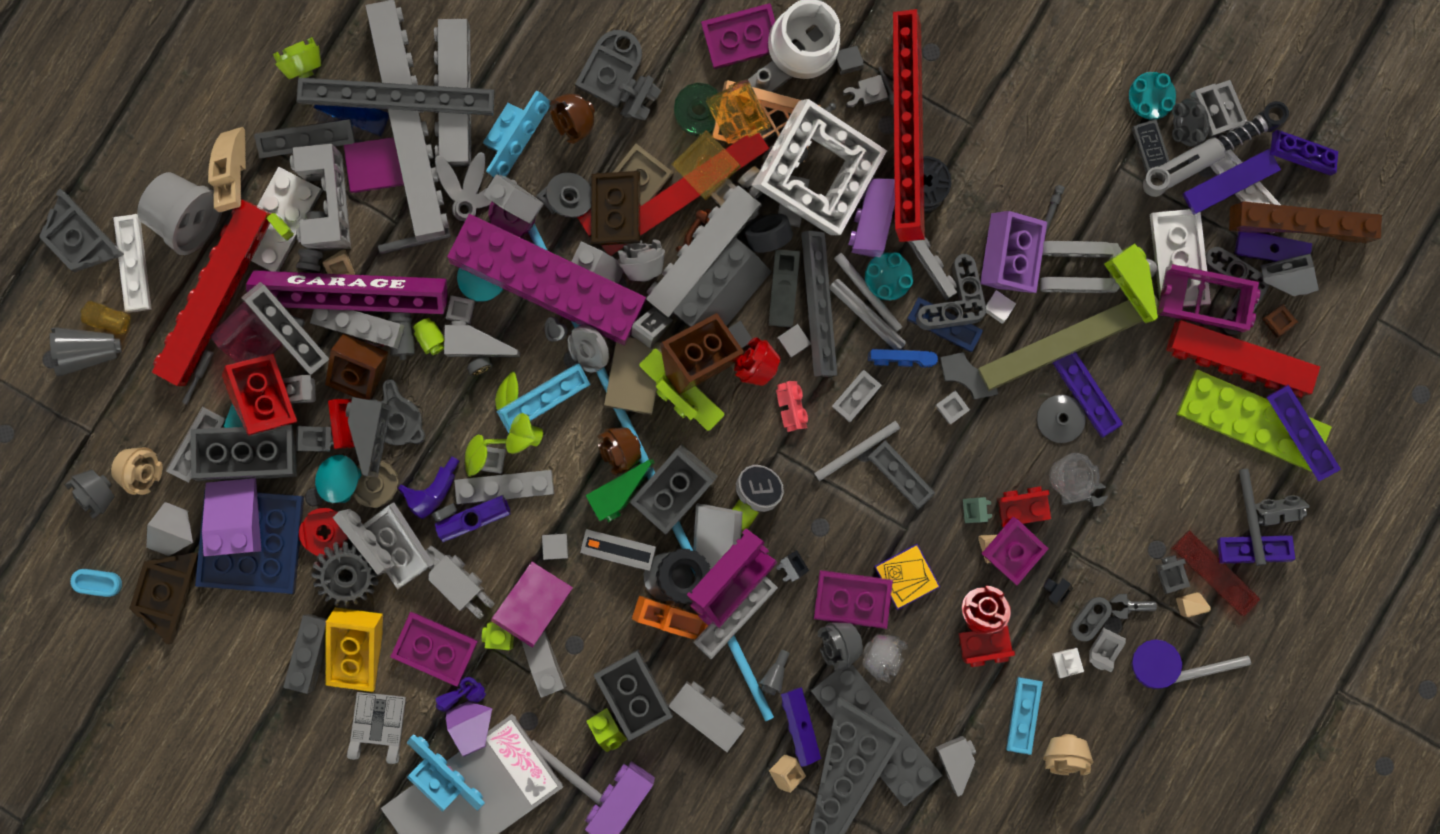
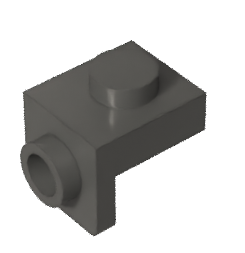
M296 426V451L328 452L330 447H333L331 427Z
M1176 555L1162 558V563L1155 565L1164 593L1167 594L1190 587L1183 566L1186 563L1184 558H1177Z

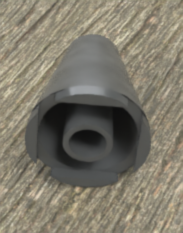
M59 327L51 328L52 360L58 362V366L54 367L56 376H63L118 358V353H122L121 339H116L115 334Z

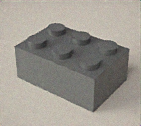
M639 649L594 674L597 683L629 741L673 717V712L668 707L669 705Z

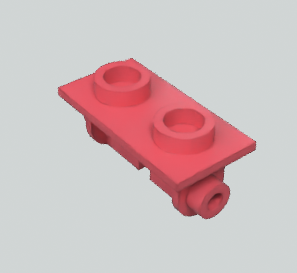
M787 381L786 383L778 384L776 394L779 407L788 405L789 408L788 410L781 411L784 428H787V432L806 429L808 415L802 406L801 399L803 393L801 387L797 384V381Z

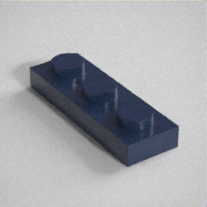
M918 297L907 320L917 325L916 315L923 306L933 304ZM939 311L936 316L929 317L925 313L922 318L930 322L932 318L939 317ZM945 311V316L948 319H957V316ZM972 324L928 330L969 352L974 350L983 332L982 329Z

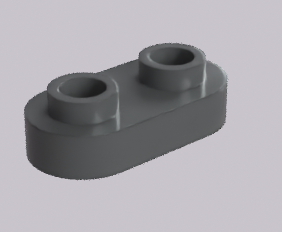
M1093 597L1085 604L1070 626L1074 638L1080 641H1089L1094 638L1111 615L1112 608L1108 600L1101 597ZM1095 605H1100L1101 611L1098 614L1093 610ZM1081 624L1086 625V631L1084 633H1080L1079 626Z

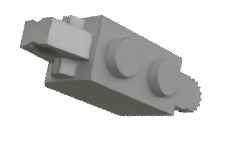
M433 546L427 548L426 552L434 565L429 567L431 570L429 572V581L459 611L467 607L477 618L481 619L484 614L472 601L478 596L487 607L492 608L495 605L483 592L484 588L480 585L482 583L481 579L473 572L469 574L463 568L465 566L463 561L456 555L453 557L444 555Z

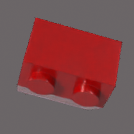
M274 354L224 367L222 377L228 395L248 435L297 422Z

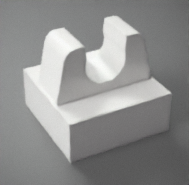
M1076 647L1052 654L1059 678L1084 672Z

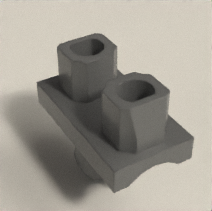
M649 75L647 77L640 76L637 81L630 79L628 85L622 83L619 85L618 89L623 92L620 101L625 103L620 112L621 115L638 120H646L650 109L642 105L644 98L655 101L661 92L653 84L654 79Z

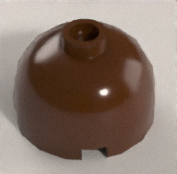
M564 94L550 102V105H553V110L550 111L553 123L561 136L566 133L570 138L566 141L575 144L590 134L594 126L595 113L590 101H586L577 94Z

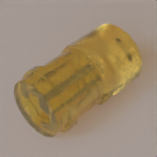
M88 301L81 309V322L122 335L129 328L131 316L124 311H117L93 301Z

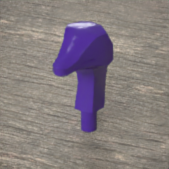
M451 456L444 468L440 466L434 482L425 490H413L403 485L398 487L413 514L423 519L432 514L442 504L455 478L453 471L459 464V460Z

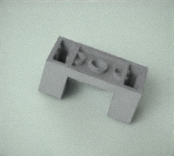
M333 144L294 147L293 155L290 156L292 170H295L307 182L321 180L323 191H326L327 200H324V211L329 216L299 220L300 227L296 230L298 242H301V245L307 249L319 252L351 249L343 154Z

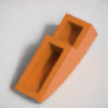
M639 596L632 619L638 623L694 640L708 626L698 616L699 614L643 596Z

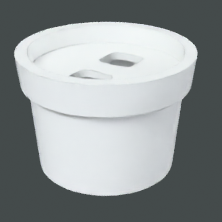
M801 0L794 3L775 21L770 30L768 48L772 60L780 70L795 78L810 79L822 75L831 68L838 56L840 23L834 10L822 1ZM812 25H816L823 33V37L816 42H813L806 34V30ZM797 39L805 48V51L802 50L800 52L792 41Z

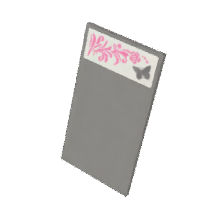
M511 714L488 731L486 747L465 757L458 752L447 760L446 765L450 766L452 771L459 772L465 779L464 783L469 788L477 789L483 796L482 800L485 804L478 811L459 794L442 812L415 785L409 787L381 809L398 834H499L564 786L521 727L516 717Z

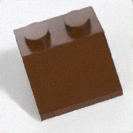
M344 333L331 349L325 385L355 398L372 400L385 370L388 352Z

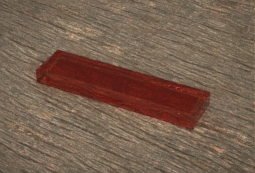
M1187 531L1171 547L1241 616L1244 617L1260 601V598L1224 563H1220L1219 558L1191 531Z

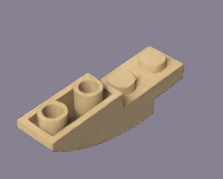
M243 127L221 133L211 152L208 183L214 187V209L219 213L241 206V171L246 170L245 129Z

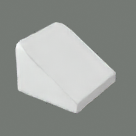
M996 290L986 304V313L1000 323H1004L1016 303Z

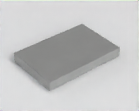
M395 503L388 505L363 524L367 530L375 535L376 542L380 547L390 554L391 561L395 566L386 573L397 590L434 565Z

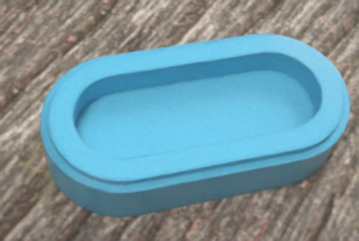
M80 569L72 575L71 586L74 591L81 594L111 597L120 592L122 581L113 572Z

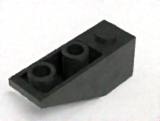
M775 250L768 326L793 327L800 251Z

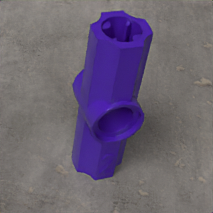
M501 495L436 522V532L442 543L511 515L510 507L504 495ZM470 512H474L478 516V523L476 525H471L468 522Z

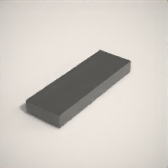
M886 440L867 457L917 510L935 494Z

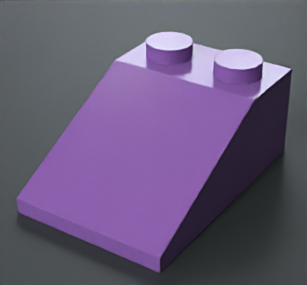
M256 478L206 483L202 525L204 556L261 551Z

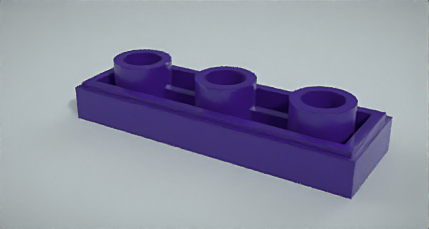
M1280 130L1272 133L1270 155L1330 176L1337 173L1338 151Z
M1238 231L1235 255L1277 262L1311 254L1312 243L1262 233ZM1270 246L1274 247V253L1271 252Z
M802 687L795 688L781 694L782 706L786 711L789 732L792 734L795 745L796 757L799 760L800 766L810 765L820 760L821 756Z

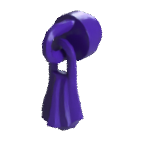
M465 677L460 682L461 688L436 698V708L446 712L464 694L470 702L478 703L485 697V688L481 683H477L475 679Z

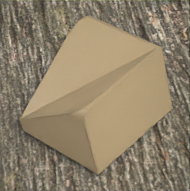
M1196 592L1176 598L1180 615L1183 617H1192L1210 612L1209 610H1211L1200 593Z
M788 755L782 756L769 770L777 787L790 793L806 777L797 758Z

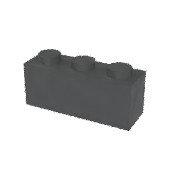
M313 614L303 615L283 688L306 694L315 690L326 649V620L328 618Z

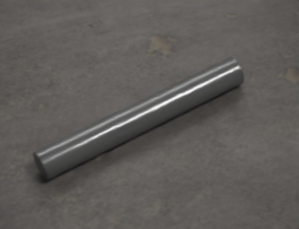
M445 228L446 236L417 241L416 237L413 236L378 245V249L382 255L449 238L451 234L449 228Z

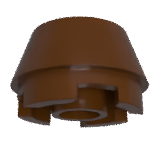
M629 428L605 429L604 433L597 436L599 440H602L598 444L604 462L608 461L612 465L611 473L613 475L628 472L641 460L640 442Z

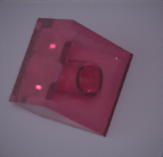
M245 302L210 335L217 347L237 363L274 354L282 346V343Z

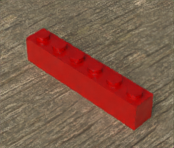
M1182 320L1174 323L1166 348L1167 351L1173 352L1172 356L1175 358L1186 360L1188 357L1196 360L1195 364L1199 366L1210 367L1212 365L1218 367V371L1223 374L1233 375V373L1242 375L1241 379L1244 381L1256 383L1257 380L1265 383L1264 387L1278 391L1279 388L1289 385L1297 398L1312 394L1321 367Z

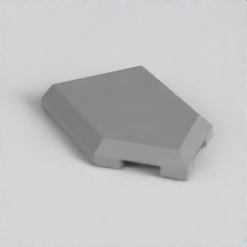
M697 503L693 550L706 558L705 560L707 563L709 562L711 570L733 544L736 545V541L741 539L743 512Z

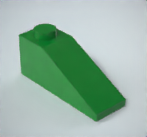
M653 459L647 460L585 495L599 521L607 519L610 522L621 516L619 511L626 508L654 466L655 462Z

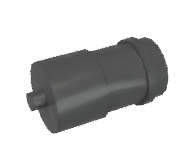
M411 313L389 314L388 321L402 324L405 327L398 349L390 347V356H400V360H406V356L415 354L411 323L413 319L411 318Z

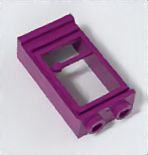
M1172 264L1166 267L1157 315L1243 333L1250 330V327L1252 328L1255 323L1256 314L1253 311L1255 304L1258 303L1260 298L1259 282ZM1188 279L1201 281L1197 286L1199 292L1195 313L1182 311ZM1205 282L1241 289L1235 322L1199 314L1203 290L1206 288Z
M748 529L742 532L744 536L736 541V545L733 544L697 584L692 590L693 593L688 592L687 594L693 602L690 606L707 625L713 623L720 628L777 564V561L767 554L769 550L763 546L764 541Z

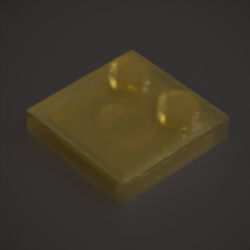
M707 130L672 163V166L705 200L741 167Z

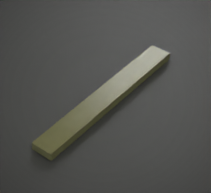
M1154 295V297H1155V303H1156V309H1157V311H1158L1159 302H1158L1156 296ZM1128 300L978 368V372L988 391H991L1143 322V319Z

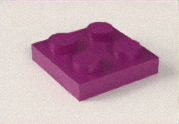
M1012 517L982 552V555L1012 583L1018 585L1049 548L1018 519Z

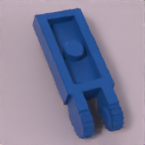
M872 349L868 353V361H874L875 366H889V362H898L900 367H912L913 363H917L921 368H929L938 362V356L932 351Z

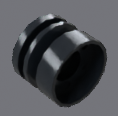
M923 156L924 181H930L928 186L924 185V214L936 210L949 194L952 183L951 174L943 162L934 157Z

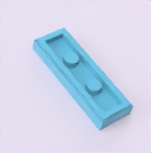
M1017 677L1006 744L1007 751L1032 754L1042 681Z

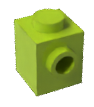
M489 622L487 627H483L482 642H485V648L513 649L514 636L500 626Z

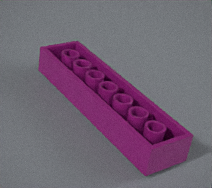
M471 214L468 215L447 256L450 264L579 325L591 326L602 336L625 346L632 332V325L638 320L646 303V297Z

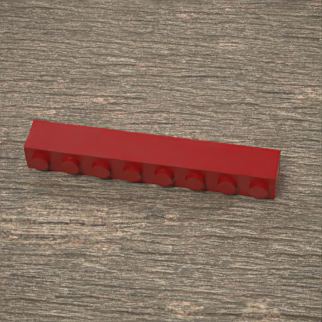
M242 199L241 206L233 208L229 224H226L220 233L221 240L211 250L208 265L200 271L198 275L199 282L196 288L192 289L188 294V303L185 309L178 314L175 321L177 324L173 332L167 335L162 353H159L153 362L155 367L152 373L176 386L187 385L270 225L266 218L271 213Z

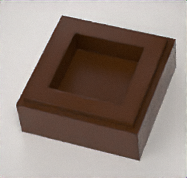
M1280 304L1262 319L1276 338L1282 336L1298 323L1284 304Z

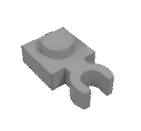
M881 75L858 81L859 89L849 87L843 90V96L848 94L854 96V100L847 102L848 108L856 106L858 101L863 100L865 107L888 99Z

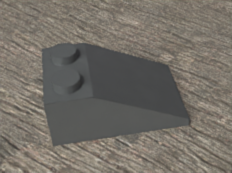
M352 397V402L347 404L346 417H348V425L361 471L365 476L378 478L391 406L382 402Z
M681 444L632 498L630 503L663 533L667 534L718 476Z

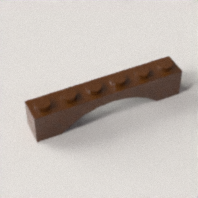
M1242 201L1230 207L1229 231L1302 233L1331 237L1346 242L1369 243L1381 239L1382 215Z

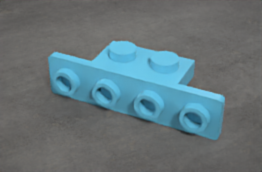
M536 91L524 110L507 103L483 141L484 145L497 152L486 170L493 178L496 174L508 175L551 106V101L541 92Z
M414 734L409 738L407 744L424 760L407 778L442 812L459 794L477 811L485 804L481 793L475 788H469L464 783V777L459 772L452 771L446 765L447 761L440 754L436 753L435 755L429 749V744L421 736L417 738Z

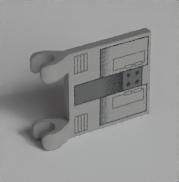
M357 692L351 739L347 753L348 759H359L361 743L389 745L386 758L387 763L395 764L399 762L406 697Z

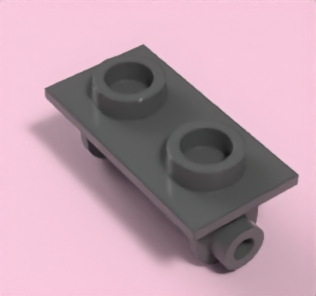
M1295 495L1287 496L1281 500L1267 499L1255 504L1256 511L1259 513L1257 515L1258 522L1262 526L1279 524L1280 515H1283L1284 522L1302 520L1303 517L1307 516L1306 508H1309V505L1300 496Z

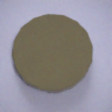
M381 460L378 478L365 476L361 471V477L352 496L358 503L366 507L379 508L387 505L395 498L398 492L399 479L397 472L390 464Z

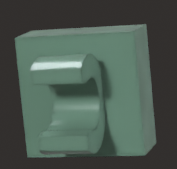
M986 497L963 499L965 523L988 522V519L992 518V514H987V505H990L991 501L986 500Z

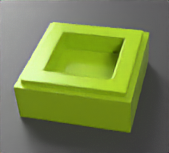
M272 213L266 218L281 237L287 241L294 236L292 230L276 213Z

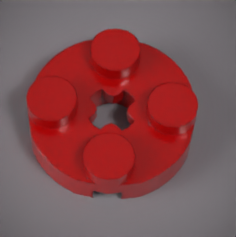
M319 508L308 514L299 528L300 541L305 549H308L309 552L317 556L319 553L326 555L324 552L325 547H329L333 551V543L335 542L339 544V547H343V541H348L349 538L333 519L339 511L330 508ZM324 525H326L327 529L331 530V534L325 540L323 536H319V531L322 530Z

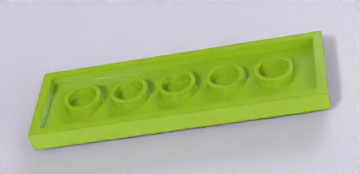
M1194 370L1176 415L1312 472L1268 399L1200 370ZM1310 418L1321 438L1326 443L1332 427Z

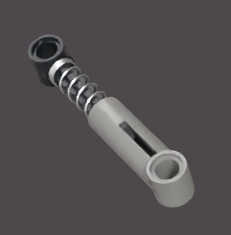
M1280 101L1271 102L1254 117L1253 121H1246L1244 126H1237L1236 130L1228 131L1227 135H1221L1219 139L1212 137L1160 167L1151 168L1143 181L1144 191L1153 197L1160 196L1167 189L1225 158L1226 151L1234 150L1235 146L1243 145V142L1248 139L1252 140L1251 137L1257 134L1260 136V133L1274 132L1281 129L1289 116L1288 107ZM1269 113L1277 114L1279 120H1272L1269 117ZM1151 178H1159L1162 181V185H1153Z

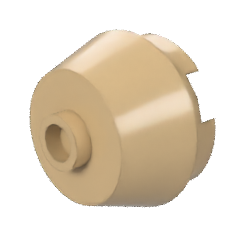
M149 448L125 449L115 457L111 474L113 479L127 493L145 495L151 492L149 488L154 481L159 482L163 465L162 462L158 461L157 454Z
M1070 734L1052 738L1043 757L1045 769H1050L1051 773L1069 776V773H1076L1080 771L1081 775H1088L1091 773V765L1094 763L1087 741Z

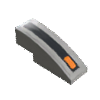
M586 529L580 553L650 571L656 546Z

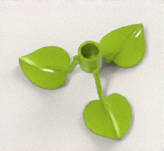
M515 372L510 373L498 388L495 398L497 411L518 399V382ZM520 413L512 421L507 439L484 440L482 435H476L469 442L465 452L467 475L469 477L476 475L484 467L487 459V445L506 444L507 451L515 454L530 445L538 446L543 437L542 428L531 425L528 415Z

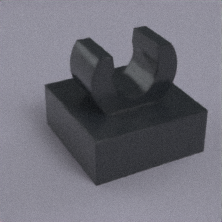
M797 550L780 560L781 563L776 567L777 570L784 568L788 575L783 578V581L791 579L793 582L809 572Z
M1048 578L1043 585L1047 591L1052 593L1049 600L1057 607L1061 606L1073 589L1071 583L1063 578L1059 584Z

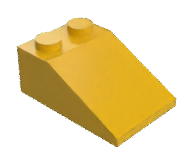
M334 608L326 620V686L374 692L383 635V614Z

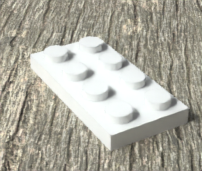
M280 167L277 168L257 206L271 214L276 213L292 230L294 236L287 241L281 237L270 223L251 260L252 262L270 271H280L297 239L296 230L300 227L299 220H305V214L313 210L323 191L321 188Z
M1188 209L1150 214L1154 258L1157 265L1156 276L1159 300L1166 267L1175 264L1207 271L1201 212L1193 215L1191 210ZM1188 279L1183 307L1196 306L1199 292L1197 286L1201 281ZM1205 282L1206 288L1203 290L1200 306L1211 304L1209 283Z

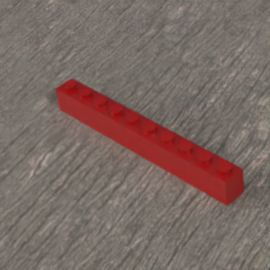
M914 9L893 12L895 230L900 242L925 240L921 23L918 11Z

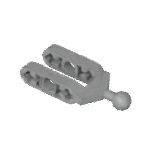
M1044 241L1042 256L1110 257L1111 259L1122 250L1118 243ZM1146 259L1149 263L1151 277H1153L1157 272V265L1153 260ZM1111 274L1110 278H1040V291L1115 293L1120 288Z

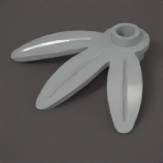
M478 153L470 163L464 178L463 189H461L458 178L448 162L440 155L435 158L439 181L446 193L454 201L452 213L456 219L465 222L469 214L475 216L477 208L490 205L492 201L483 195L486 189L477 194L485 169L484 153ZM461 205H465L468 208L467 214L460 212Z

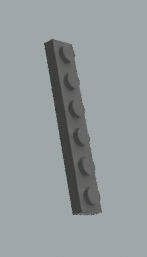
M805 231L801 232L814 376H837L825 232Z

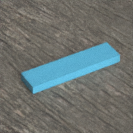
M575 364L499 409L497 413L509 433L512 421L518 414H527L531 421L591 384L581 365Z

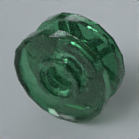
M697 82L683 88L677 95L674 104L676 122L682 131L691 136L698 137L713 133L722 96L714 87L705 83ZM696 105H702L706 109L705 113L701 115L695 114L692 110Z

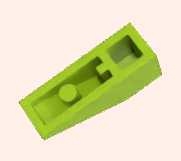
M1133 244L1104 263V265L1143 321L1148 323L1158 318L1150 267L1146 260L1145 252L1140 247H1137L1136 244Z

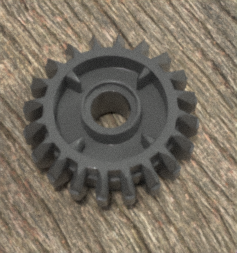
M345 540L343 541V547H339L337 542L333 543V551L329 547H325L324 552L326 555L319 553L317 559L320 562H314L313 568L316 569L312 572V577L316 579L313 585L314 587H321L318 590V594L323 595L327 593L325 597L327 602L335 598L334 605L336 606L339 605L340 600L344 601L345 607L349 606V600H352L357 605L359 603L358 597L364 601L367 600L366 592L374 593L372 585H378L379 580L375 577L379 575L354 544H352V547H348V541ZM343 569H348L353 575L349 578H343L339 572Z

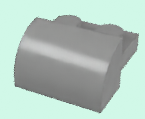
M1230 80L1200 88L1190 94V98L1200 101L1208 113L1210 123L1208 139L1212 137L1217 138L1228 133V131L1236 130L1237 126H1244L1247 121Z

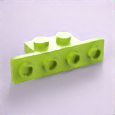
M654 348L640 362L639 366L656 382V393L664 401L669 399L675 405L674 410L681 417L685 418L687 416L690 420L694 418L707 431L711 430L724 417V412L697 386L680 395L665 375L662 353L658 349Z

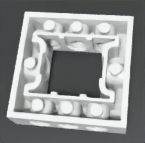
M801 100L796 104L752 186L829 235H841L887 150L811 100ZM811 138L845 160L826 196L814 193L804 186L805 183L802 181L788 180L794 168L799 166L800 163L798 161L805 148L810 146Z

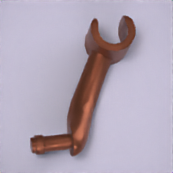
M709 209L697 211V219L686 233L683 246L685 244L689 246L692 243V235L702 222L704 224L709 222L708 215L711 212ZM678 246L676 251L679 252L683 246Z

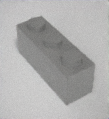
M686 681L668 707L724 751L728 752L745 730V726L742 724L744 720L732 711L729 714L722 709L724 704L714 696L710 699L704 695L705 689L698 683L693 681L690 684Z

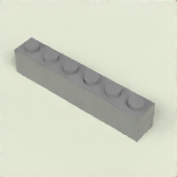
M438 19V27L434 28L435 42H438V51L434 52V62L438 66V74L434 76L435 86L471 88L470 24L467 19ZM436 112L439 113V122H435V135L439 136V145L435 146V158L439 155L442 156L451 167H469L471 163V114Z
M739 185L735 189L731 187L723 197L725 202L720 208L716 206L708 215L710 220L705 227L702 225L698 227L692 235L695 238L689 246L685 244L678 252L677 256L680 258L674 265L670 263L662 272L663 279L659 283L654 282L648 289L647 294L649 296L646 300L668 318H672L673 311L734 237L737 238L762 207L760 202Z

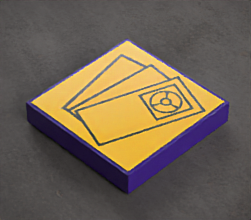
M918 544L874 566L880 578L893 579L891 600L897 610L940 588Z

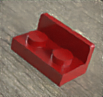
M1039 486L1027 488L1026 494L1018 495L1017 490L1003 492V497L997 498L1002 527H1005L1012 517L1018 519L1022 524L1051 519L1047 495H1050L1049 490L1042 491V487Z
M1008 625L1002 630L990 634H978L974 631L958 633L963 662L966 664L970 663L971 667L983 666L985 661L993 659L995 663L1007 662L1009 657L1015 656V652L1011 647Z

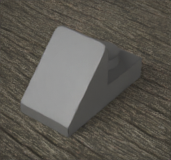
M300 375L282 379L291 404L315 402V380L311 378V375Z

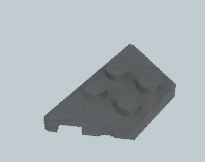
M60 188L56 193L59 197L55 207L50 209L47 223L43 226L39 236L44 243L73 272L123 256L124 253Z

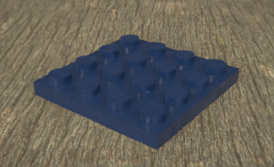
M257 493L261 551L217 556H204L203 501L195 586L295 594L300 546L299 528L302 523L304 496Z

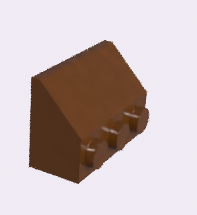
M717 313L660 344L665 375L679 395L731 367L744 354L743 349Z

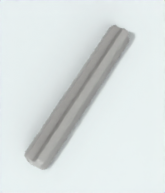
M836 279L830 285V290L894 350H901L905 346V340L843 282Z

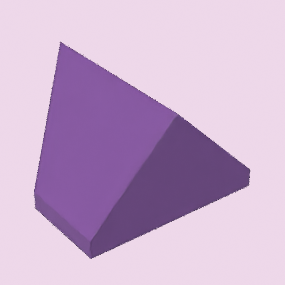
M467 701L446 711L447 730L463 757L486 747L485 743L492 708Z

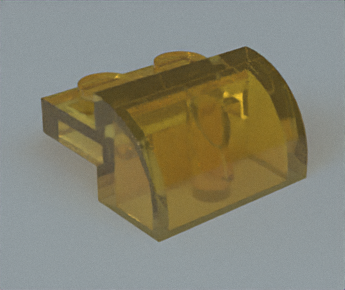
M748 80L729 85L728 89L706 99V103L728 144L746 135L751 137L771 127V123Z

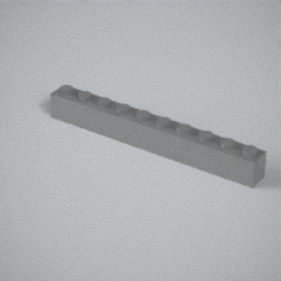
M394 0L365 5L382 83L418 85L416 75L411 76L410 68L414 67L411 53H406L405 45L409 44L406 30L401 31L400 22H404L401 7L396 8ZM388 109L415 237L417 241L446 236L445 228H449L446 213L441 214L440 205H444L441 190L436 191L435 182H439L436 167L431 168L430 159L434 158L431 144L426 145L425 136H429L426 121L421 122L420 113H424V111Z

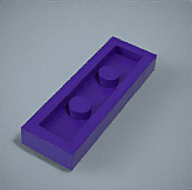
M1261 536L1266 562H1292L1295 560L1292 536ZM1220 537L1217 539L1220 563H1256L1251 537Z

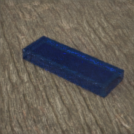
M314 105V109L339 120L351 118L353 126L380 137L389 119V113L376 108Z

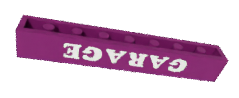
M253 271L246 283V290L249 292L261 282L285 308L443 314L448 301L447 279Z

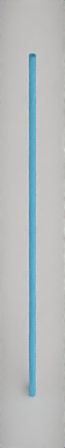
M534 223L528 233L535 245L547 250ZM571 321L574 328L580 326L579 324ZM605 368L596 373L605 392H607L609 376ZM614 409L622 427L629 428L638 438L626 411ZM640 442L641 460L639 462L642 464L649 460ZM653 467L647 475L648 480L655 474ZM678 521L672 527V530L681 549L693 551ZM734 635L727 643L764 720L768 721L774 718Z

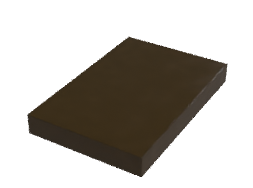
M626 171L591 174V244L593 246L640 243V172Z

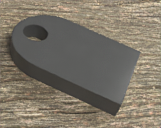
M613 30L605 33L597 41L575 83V87L618 108L623 94L618 89L621 83L628 85L630 79H634L642 62V49L637 38L623 30ZM627 39L631 43L630 47L626 50H621L617 47L618 41Z

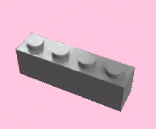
M259 282L241 297L310 375L329 360L264 284Z

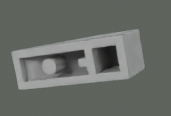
M452 321V325H445L444 354L448 357H520V352L517 349L470 325H466L465 321Z
M544 630L533 648L522 641L540 697L542 698L564 689L567 685L546 631Z

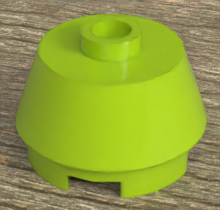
M313 37L307 39L309 43L307 45L304 44V41L285 48L282 50L284 55L280 56L278 52L272 54L276 61L275 65L289 80L297 76L299 78L314 75L312 70L321 66L319 45H316Z

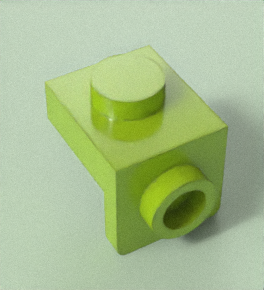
M608 708L586 721L596 741L606 752L619 748L627 740Z

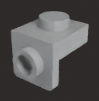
M1103 628L1089 650V661L1097 669H1105L1112 672L1114 661L1124 647L1126 638Z

